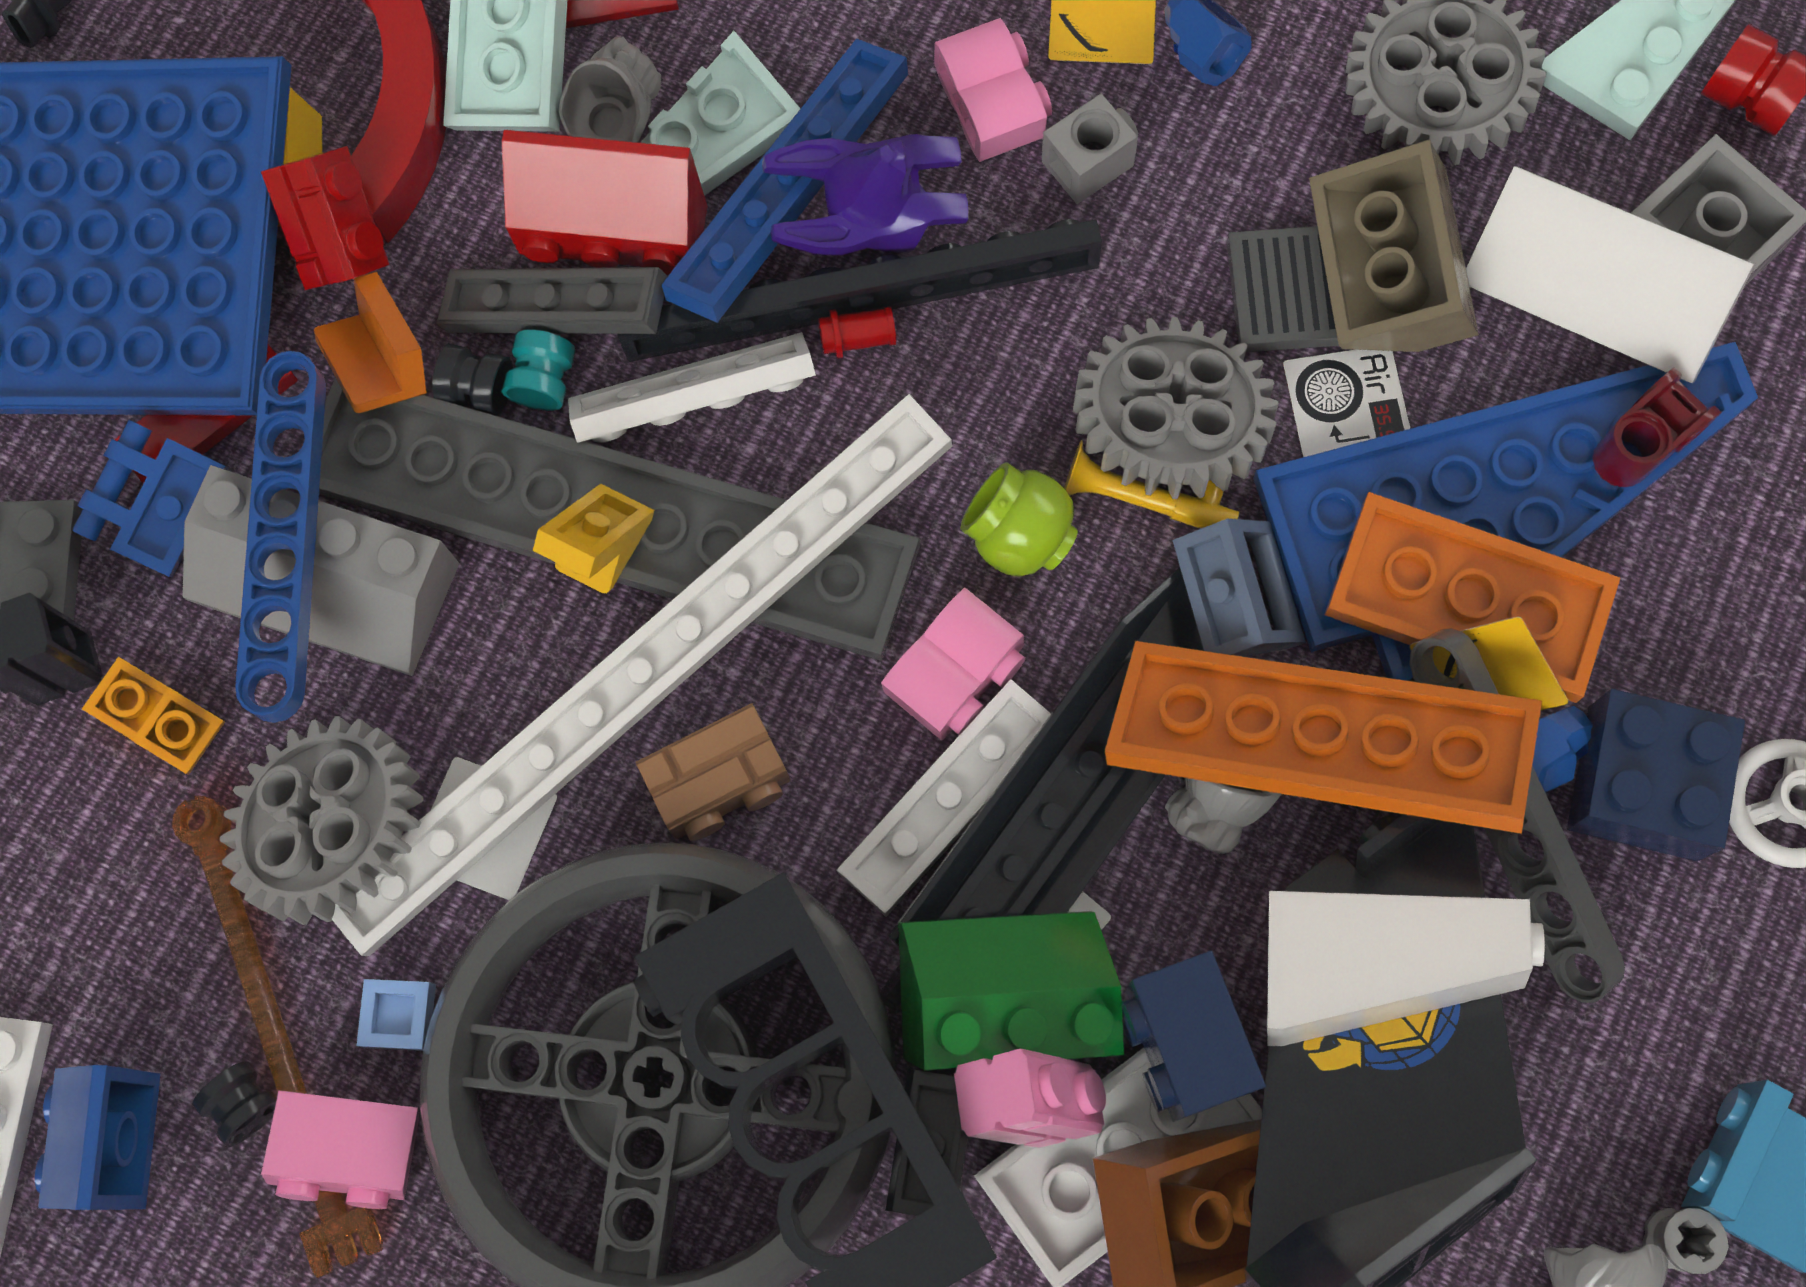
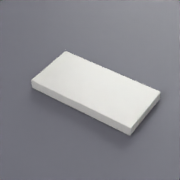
M1514 166L1466 267L1469 287L1664 372H1669L1675 367L1682 374L1680 379L1694 383L1756 264Z
M1143 1048L1102 1079L1106 1093V1105L1102 1111L1105 1125H1103L1101 1133L1078 1139L1066 1138L1065 1142L1040 1148L1015 1144L974 1175V1177L1052 1287H1062L1108 1252L1093 1158L1146 1140L1262 1119V1109L1251 1094L1172 1122L1168 1109L1157 1113L1148 1094L1142 1073L1147 1072L1151 1065Z

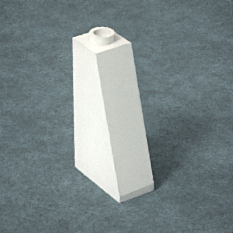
M1269 891L1267 1046H1285L1524 989L1533 966H1543L1545 941L1543 924L1531 923L1530 899Z

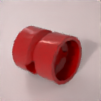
M1749 23L1722 60L1701 94L1729 111L1740 105L1746 108V121L1775 137L1806 94V55L1795 49L1784 55L1778 52V39Z

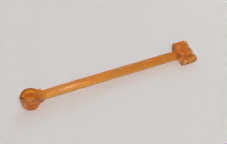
M194 796L195 800H190L191 803L184 800L177 807L173 815L172 828L177 838L181 842L192 846L194 854L200 859L277 1092L287 1091L308 1094L240 892L230 884L234 876L233 871L222 864V860L227 856L225 850L228 847L220 842V836L231 830V820L223 816L224 811L227 809L219 802L206 796ZM197 809L203 810L205 814L203 825L199 829L191 831L188 822L192 814ZM319 1190L318 1200L314 1201L321 1224L299 1233L311 1270L317 1278L333 1271L332 1261L326 1246L332 1243L337 1260L342 1267L358 1261V1253L352 1234L355 1232L358 1233L363 1250L368 1256L383 1250V1241L372 1209L358 1207L347 1212L341 1193Z

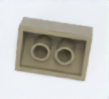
M1430 139L1309 178L1337 339L1341 349L1420 352L1479 335L1447 171Z

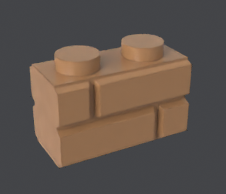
M753 703L636 761L643 780L670 833L676 839L687 834L690 841L705 838L721 829L725 825L722 816L743 805H746L748 811H756L770 805L783 795L780 786L791 781Z

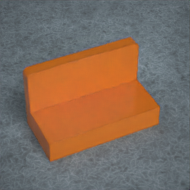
M377 272L353 278L359 315L314 328L315 340L352 409L356 413H363L426 394L421 347Z

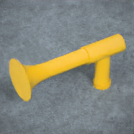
M1083 440L1079 443L1064 486L1069 496L1076 493H1096L1170 516V519L1200 529L1225 519H1238L1239 511L1220 505L1224 491L1218 488L1211 480L1208 481L1204 497L1196 498L1180 492L1178 499H1172L1168 490L1159 487L1156 488L1151 496L1146 495L1145 483L1137 480L1124 486L1121 484L1122 475L1111 471L1103 472L1100 469L1101 466L1088 457L1083 450Z

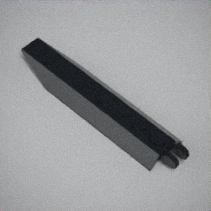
M1180 567L1117 623L899 922L1066 913L1070 910L1165 777V774L1107 765L1105 748L1135 641L1204 651ZM897 923L888 937L899 947V927ZM900 965L893 972L891 978L886 982L881 991L884 1004L889 1009H894L901 1003Z

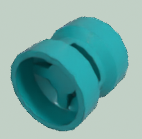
M540 330L519 331L515 336L512 354L516 359V367L506 373L502 388L503 395L510 401L531 409L543 411L559 410L563 406L566 386L561 378L564 372L572 367L576 352L575 346L565 338L550 332Z

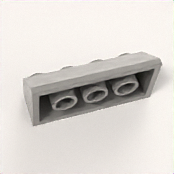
M210 465L185 520L183 598L187 601L241 618L252 478ZM285 489L275 493L269 503V514L275 518H284L293 514L299 506L300 494ZM318 500L309 642L413 676L460 563L441 540ZM282 549L272 553L264 566L266 578L279 580L288 576L296 563L294 552ZM272 612L263 619L261 626L288 634L291 627V618L288 612Z

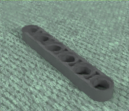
M1451 628L1440 630L1418 642L1410 653V668L1415 682L1499 694L1477 647L1471 638L1461 631ZM1435 646L1444 647L1455 658L1457 673L1454 678L1443 675L1435 666L1433 660ZM1532 766L1522 830L1529 831L1538 837L1544 850L1543 860L1530 858L1523 852L1519 845L1518 833L1490 828L1484 829L1517 899H1530L1531 923L1543 924L1544 957L1556 982L1562 991L1572 999L1582 1003H1594L1605 997L1623 980L1625 973L1623 957ZM1547 892L1558 893L1567 899L1573 911L1572 921L1561 920L1551 912L1546 900ZM1576 954L1587 955L1596 961L1602 972V983L1589 981L1581 975L1575 963Z

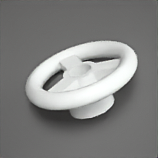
M1777 739L1763 742L1749 749L1739 758L1729 820L1738 839L1751 852L1765 861L1783 867L1806 868V847L1788 848L1778 845L1763 836L1755 826L1778 818L1786 823L1799 824L1806 829V742L1795 739ZM1785 758L1783 777L1777 782L1770 798L1746 806L1745 792L1752 774L1769 761ZM1790 791L1798 794L1802 799V810L1795 808L1791 804L1789 799Z

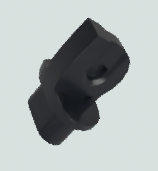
M11 0V3L2 12V16L17 41L25 47L33 48L42 37H52L59 32L60 23L56 14L72 0Z

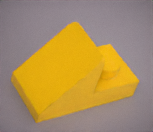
M600 483L538 529L533 551L554 561L555 568L559 572L601 593L607 594L614 587L652 521L655 510Z

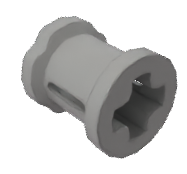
M1663 1208L1654 1212L1644 1225L1643 1247L1648 1244L1659 1246L1668 1260V1269L1691 1274H1706L1717 1269L1725 1260L1728 1251L1727 1233L1722 1223L1707 1211L1699 1208H1683L1679 1211L1673 1208ZM1678 1227L1690 1228L1693 1235L1686 1240V1245L1691 1253L1678 1252L1676 1246L1683 1240L1682 1233Z

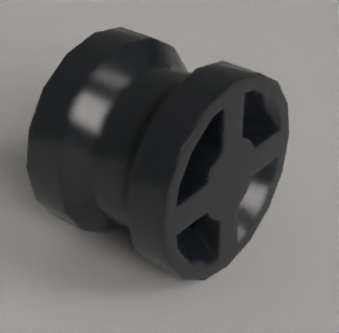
M248 1061L237 1063L221 1072L200 1090L192 1102L193 1107L201 1117H211L217 1124L216 1135L225 1147L235 1146L251 1137L267 1124L274 1115L277 1097L272 1091H262L256 1083L257 1072Z

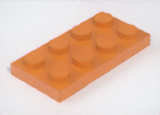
M1368 492L1363 501L1324 615L1408 645L1419 642L1443 629L1451 628L1462 631L1513 617H1521L1567 699L1577 703L1585 695L1620 577Z

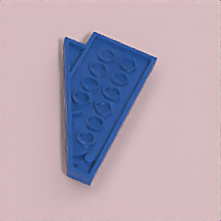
M1736 342L1713 347L1694 383L1680 379V382L1707 408L1716 406L1722 413L1679 453L1674 452L1643 481L1631 487H1618L1603 480L1595 470L1593 455L1596 446L1620 417L1631 409L1635 402L1667 373L1650 365L1256 470L1253 480L1266 519L1271 522L1293 600L1311 652L1372 636L1386 677L1411 681L1414 678L1410 668V653L1412 652L1410 645L1324 615L1363 501L1368 492L1563 558L1758 399ZM1622 441L1628 452L1642 457L1636 446Z

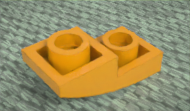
M119 656L82 707L83 711L187 775L191 773L225 723L222 719Z

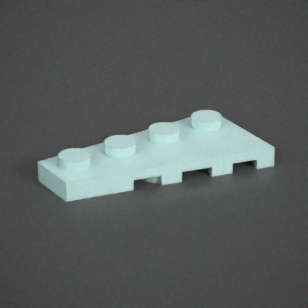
M1620 0L1544 58L1541 70L1546 72L1543 86L1628 140H1631L1736 0Z
M735 31L721 44L722 52L709 67L705 69L701 66L686 83L688 90L668 112L663 109L648 125L650 132L640 142L690 148L704 196L766 153L801 109Z

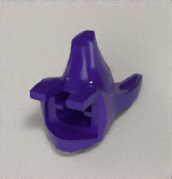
M912 134L868 144L834 138L814 139L798 142L770 152L763 157V172L774 175L804 176L824 181L828 210L827 217L773 224L771 226L772 241L819 255L841 256L866 248L908 254L916 248L928 226L965 224L968 221V200L966 194L926 192L920 185L918 171L924 169L959 166L961 163V150L957 137Z

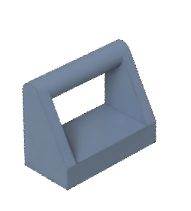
M1225 519L1173 540L1204 651L1248 657L1284 650L1306 643L1271 522ZM1250 542L1275 630H1272L1246 544Z

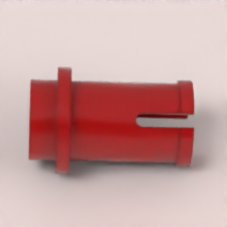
M891 307L837 315L836 309L829 310L828 317L818 318L823 354L835 353L837 359L843 358L844 351L888 344L889 346L896 345L895 324Z

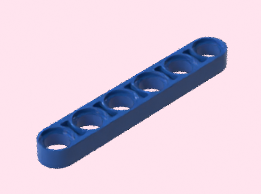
M295 351L278 353L270 358L264 365L260 376L235 685L236 696L241 706L262 721L272 723L285 721L293 716L301 707L305 695L326 400V383L320 370L309 357ZM297 369L308 372V385L302 393L294 397L279 395V381L286 373ZM292 428L300 429L304 432L305 440L299 452L289 457H279L274 454L273 445L280 433ZM287 488L298 490L300 503L293 514L284 518H275L269 514V503L275 493ZM277 550H292L296 559L292 572L283 579H267L264 573V566L268 557ZM272 612H288L291 618V627L285 638L274 643L263 642L259 633L263 619ZM267 675H283L287 688L281 701L274 706H258L255 701L254 692L259 681Z

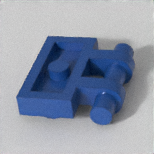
M128 420L119 440L111 439L103 455L109 459L93 491L86 489L77 506L83 508L72 531L96 541L106 520L121 527L110 550L161 574L173 577L184 557L185 520L210 465L224 470H228L229 467L168 438L155 460L141 453L152 430ZM132 470L147 478L131 509L116 501Z

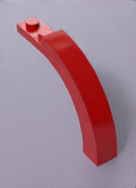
M362 0L374 14L378 24L383 52V74L379 98L373 117L351 158L361 175L362 188L375 225L380 230L383 240L387 243L393 239L406 223L424 195L436 169L446 127L443 126L446 64L438 35L421 0Z

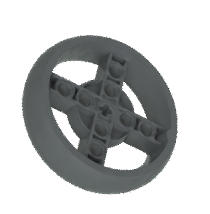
M648 843L600 851L569 862L542 876L518 892L495 912L477 932L455 963L439 995L430 1019L423 1048L420 1074V1115L424 1143L435 1180L446 1205L461 1230L480 1254L503 1276L517 1286L787 1287L812 1267L798 1260L783 1241L779 1225H777L771 1232L753 1245L729 1258L700 1268L667 1273L679 1183L711 1168L733 1149L734 1144L728 1128L730 1105L719 1107L713 1102L709 1094L711 1080L702 1076L687 1058L681 1039L682 1023L671 1028L660 1029L644 1005L633 981L623 984L599 998L580 1017L570 1035L490 1026L506 989L519 970L541 946L574 921L614 903L649 896L641 952L664 940L671 930L677 927H687L719 908V902L728 904L781 873L752 859L731 852L693 844ZM788 879L896 1073L894 1041L888 1012L878 984L863 954L845 928L829 910L804 888ZM640 967L638 969L637 977L643 974ZM722 1000L713 1008L706 1022L704 1040L709 1056L719 1068H733L738 1072H744L759 1067L771 1060L758 1058L753 1038L746 1024L726 1000ZM844 1042L842 1043L844 1068L807 1063L774 1082L759 1095L752 1109L751 1123L836 1133L833 1141L835 1142L882 1115L883 1111ZM526 1045H533L539 1054V1067L530 1079L519 1082L512 1072V1059L520 1048ZM599 1052L607 1063L605 1079L598 1087L592 1090H585L577 1079L579 1063L585 1056ZM663 1060V1070L672 1073L674 1080L670 1089L661 1087L660 1097L654 1098V1090L652 1087L643 1084V1076L646 1069L656 1071V1062ZM789 1077H803L811 1088L809 1104L803 1111L797 1114H784L776 1103L778 1086ZM478 1090L559 1099L564 1121L576 1144L594 1163L608 1171L594 1263L565 1251L548 1239L527 1220L511 1200L499 1180L488 1154L482 1133ZM647 1129H655L663 1138L665 1151L657 1165L645 1169L636 1162L633 1156V1145L641 1132ZM890 1131L822 1170L807 1194L799 1202L798 1218L802 1231L815 1247L827 1253L854 1219L866 1200L879 1172L889 1141ZM636 1199H641L648 1203L654 1213L652 1230L641 1240L634 1239L626 1233L622 1219L625 1208Z

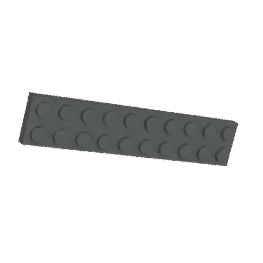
M335 377L325 401L319 495L555 564L554 561L533 551L538 529L601 483L655 510L651 523L616 583L670 599L678 596L787 501L786 499L582 441L577 443L576 439L425 395L416 396L363 413H356ZM864 523L753 620L752 623L883 661L920 548V539Z

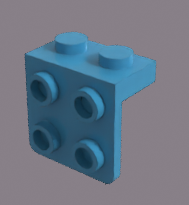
M1769 1080L1738 1084L1737 1087H1734L1727 1094L1719 1108L1716 1122L1719 1125L1708 1149L1698 1156L1691 1168L1687 1181L1690 1188L1681 1207L1699 1208L1713 1214L1722 1223L1726 1232L1796 1271L1806 1273V1118L1788 1109L1794 1094Z

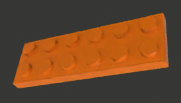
M1135 641L1105 748L1107 765L1522 834L1542 701Z

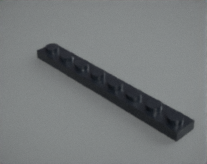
M1066 219L1051 224L1045 230L1025 234L1006 231L993 235L985 242L965 246L956 243H946L930 249L925 254L905 258L896 255H886L872 260L865 266L845 270L837 267H826L812 272L808 277L785 282L778 279L761 280L752 284L749 289L742 290L718 323L675 304L662 305L656 334H618V339L628 362L817 325L819 324L818 318L829 316V310L836 309L837 315L880 310L884 309V307L897 309L1099 268L1102 239L1097 219L1085 222Z

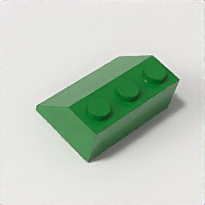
M1083 911L898 922L904 1060L923 1070L957 1068V1065L983 1058L993 1060L994 1055L1020 1048L1065 1059L1124 1055L1121 984L1095 912Z

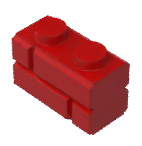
M348 146L261 171L290 252L296 260V268L305 290L347 281L389 265L383 247L382 234L375 225L362 188L361 175L354 166Z

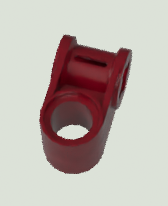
M1674 367L1649 388L1635 402L1631 409L1620 417L1594 449L1593 455L1595 470L1603 480L1611 485L1618 487L1634 486L1643 481L1674 452L1679 453L1722 412L1716 406L1707 408L1680 382L1682 374ZM1622 441L1636 446L1642 457L1628 452Z

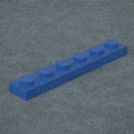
M856 38L764 156L776 149L805 140L834 138L857 142L908 76L907 57ZM762 157L661 284L666 301L718 323L778 245V243L772 241L771 226L777 223L796 221L824 185V181L804 176L764 173Z

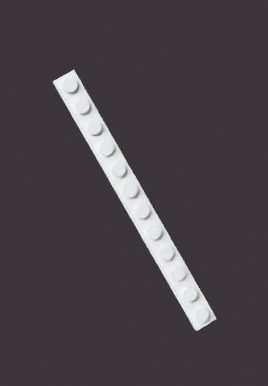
M908 394L419 820L421 822L419 828L409 830L401 837L403 841L412 847L411 852L405 854L393 853L390 858L391 863L398 872L397 875L391 877L380 872L374 878L379 894L374 898L363 890L357 892L356 911L353 913L335 904L332 920L361 956L372 955L952 447L951 438Z

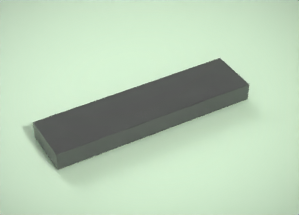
M659 267L450 269L436 324L447 333H518L522 330H540L550 333L656 334L665 296L661 284L668 276Z

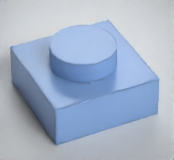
M364 979L356 1046L372 1049L423 1051L434 1009L436 984L419 981Z

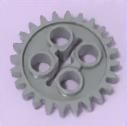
M1383 0L1381 16L1373 13L1366 15L1364 31H1355L1352 52L1348 53L1345 71L1348 75L1345 92L1347 95L1354 96L1351 112L1353 115L1367 114L1364 125V132L1366 134L1380 129L1385 130L1381 145L1383 149L1391 147L1398 140L1405 143V147L1430 139L1437 154H1439V151H1448L1454 165H1459L1463 149L1469 148L1478 159H1482L1485 157L1488 140L1498 147L1504 148L1507 145L1511 130L1521 133L1524 130L1528 113H1535L1541 95L1539 92L1542 90L1546 77V72L1541 70L1546 52L1544 49L1534 48L1539 31L1537 28L1521 30L1526 15L1523 10L1506 16L1504 9L1507 0H1495L1491 4L1483 0H1403L1402 6L1394 0ZM1449 33L1456 35L1457 38H1449L1441 34ZM1402 65L1411 70L1401 71L1394 69L1393 66ZM1478 74L1493 75L1497 79H1485ZM1440 106L1446 108L1449 112L1439 113L1431 110L1429 107Z
M1172 317L1168 330H1160L1157 323L1152 318H1148L1143 334H1139L1127 324L1123 326L1120 342L1106 335L1103 338L1101 353L1094 351L1088 353L1086 368L1079 370L1073 412L1077 413L1078 417L1075 430L1077 434L1087 435L1086 453L1094 454L1104 451L1100 468L1103 472L1112 470L1119 465L1124 468L1121 482L1124 486L1132 483L1138 476L1146 479L1145 492L1146 495L1150 496L1156 490L1159 483L1168 485L1172 499H1178L1182 485H1190L1197 497L1202 498L1204 497L1209 480L1222 491L1228 490L1232 474L1243 479L1247 478L1252 462L1261 463L1267 444L1271 442L1277 423L1274 421V417L1278 408V401L1270 398L1274 387L1273 379L1260 378L1264 362L1262 360L1243 361L1248 346L1246 343L1237 344L1229 349L1224 345L1227 334L1226 330H1220L1212 338L1203 336V321L1198 320L1190 332L1182 331L1177 317Z
M335 716L329 729L316 719L312 720L306 738L295 730L290 729L287 733V748L282 751L272 744L267 745L266 752L269 762L265 767L250 763L247 768L254 781L250 786L240 785L235 786L233 792L243 799L241 807L224 811L223 816L236 824L235 829L220 836V842L234 849L222 860L223 866L236 873L231 879L230 884L245 893L244 900L283 922L289 917L302 925H307L312 914L325 922H330L334 915L335 904L350 913L356 911V893L360 890L375 898L379 893L374 878L380 872L391 877H395L398 873L390 861L393 853L405 854L410 853L412 847L401 839L403 831L419 828L421 824L419 820L407 813L408 809L423 802V796L410 787L420 778L419 773L407 765L411 756L396 745V741L378 727L373 729L361 719H357L350 725L340 716Z

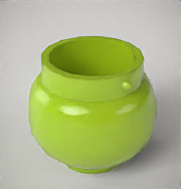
M1008 462L1001 464L994 470L980 487L968 506L960 527L962 532L975 540L979 554L988 564L1006 575L1017 577L1033 574L1041 567L1048 571L1053 570L1068 554L1078 533L1077 528L1071 525L1074 517V506L1067 491L1054 478L1037 470L1021 472Z

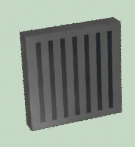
M1318 226L1229 232L1226 243L1238 344L1246 343L1248 345L1246 352L1339 346Z

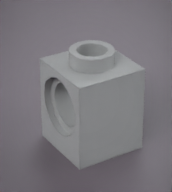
M1101 93L1043 132L1042 163L1074 202L1079 204L1134 166L1138 141L1136 125L1122 108L1115 110ZM1088 142H1097L1106 148L1089 150L1082 145Z

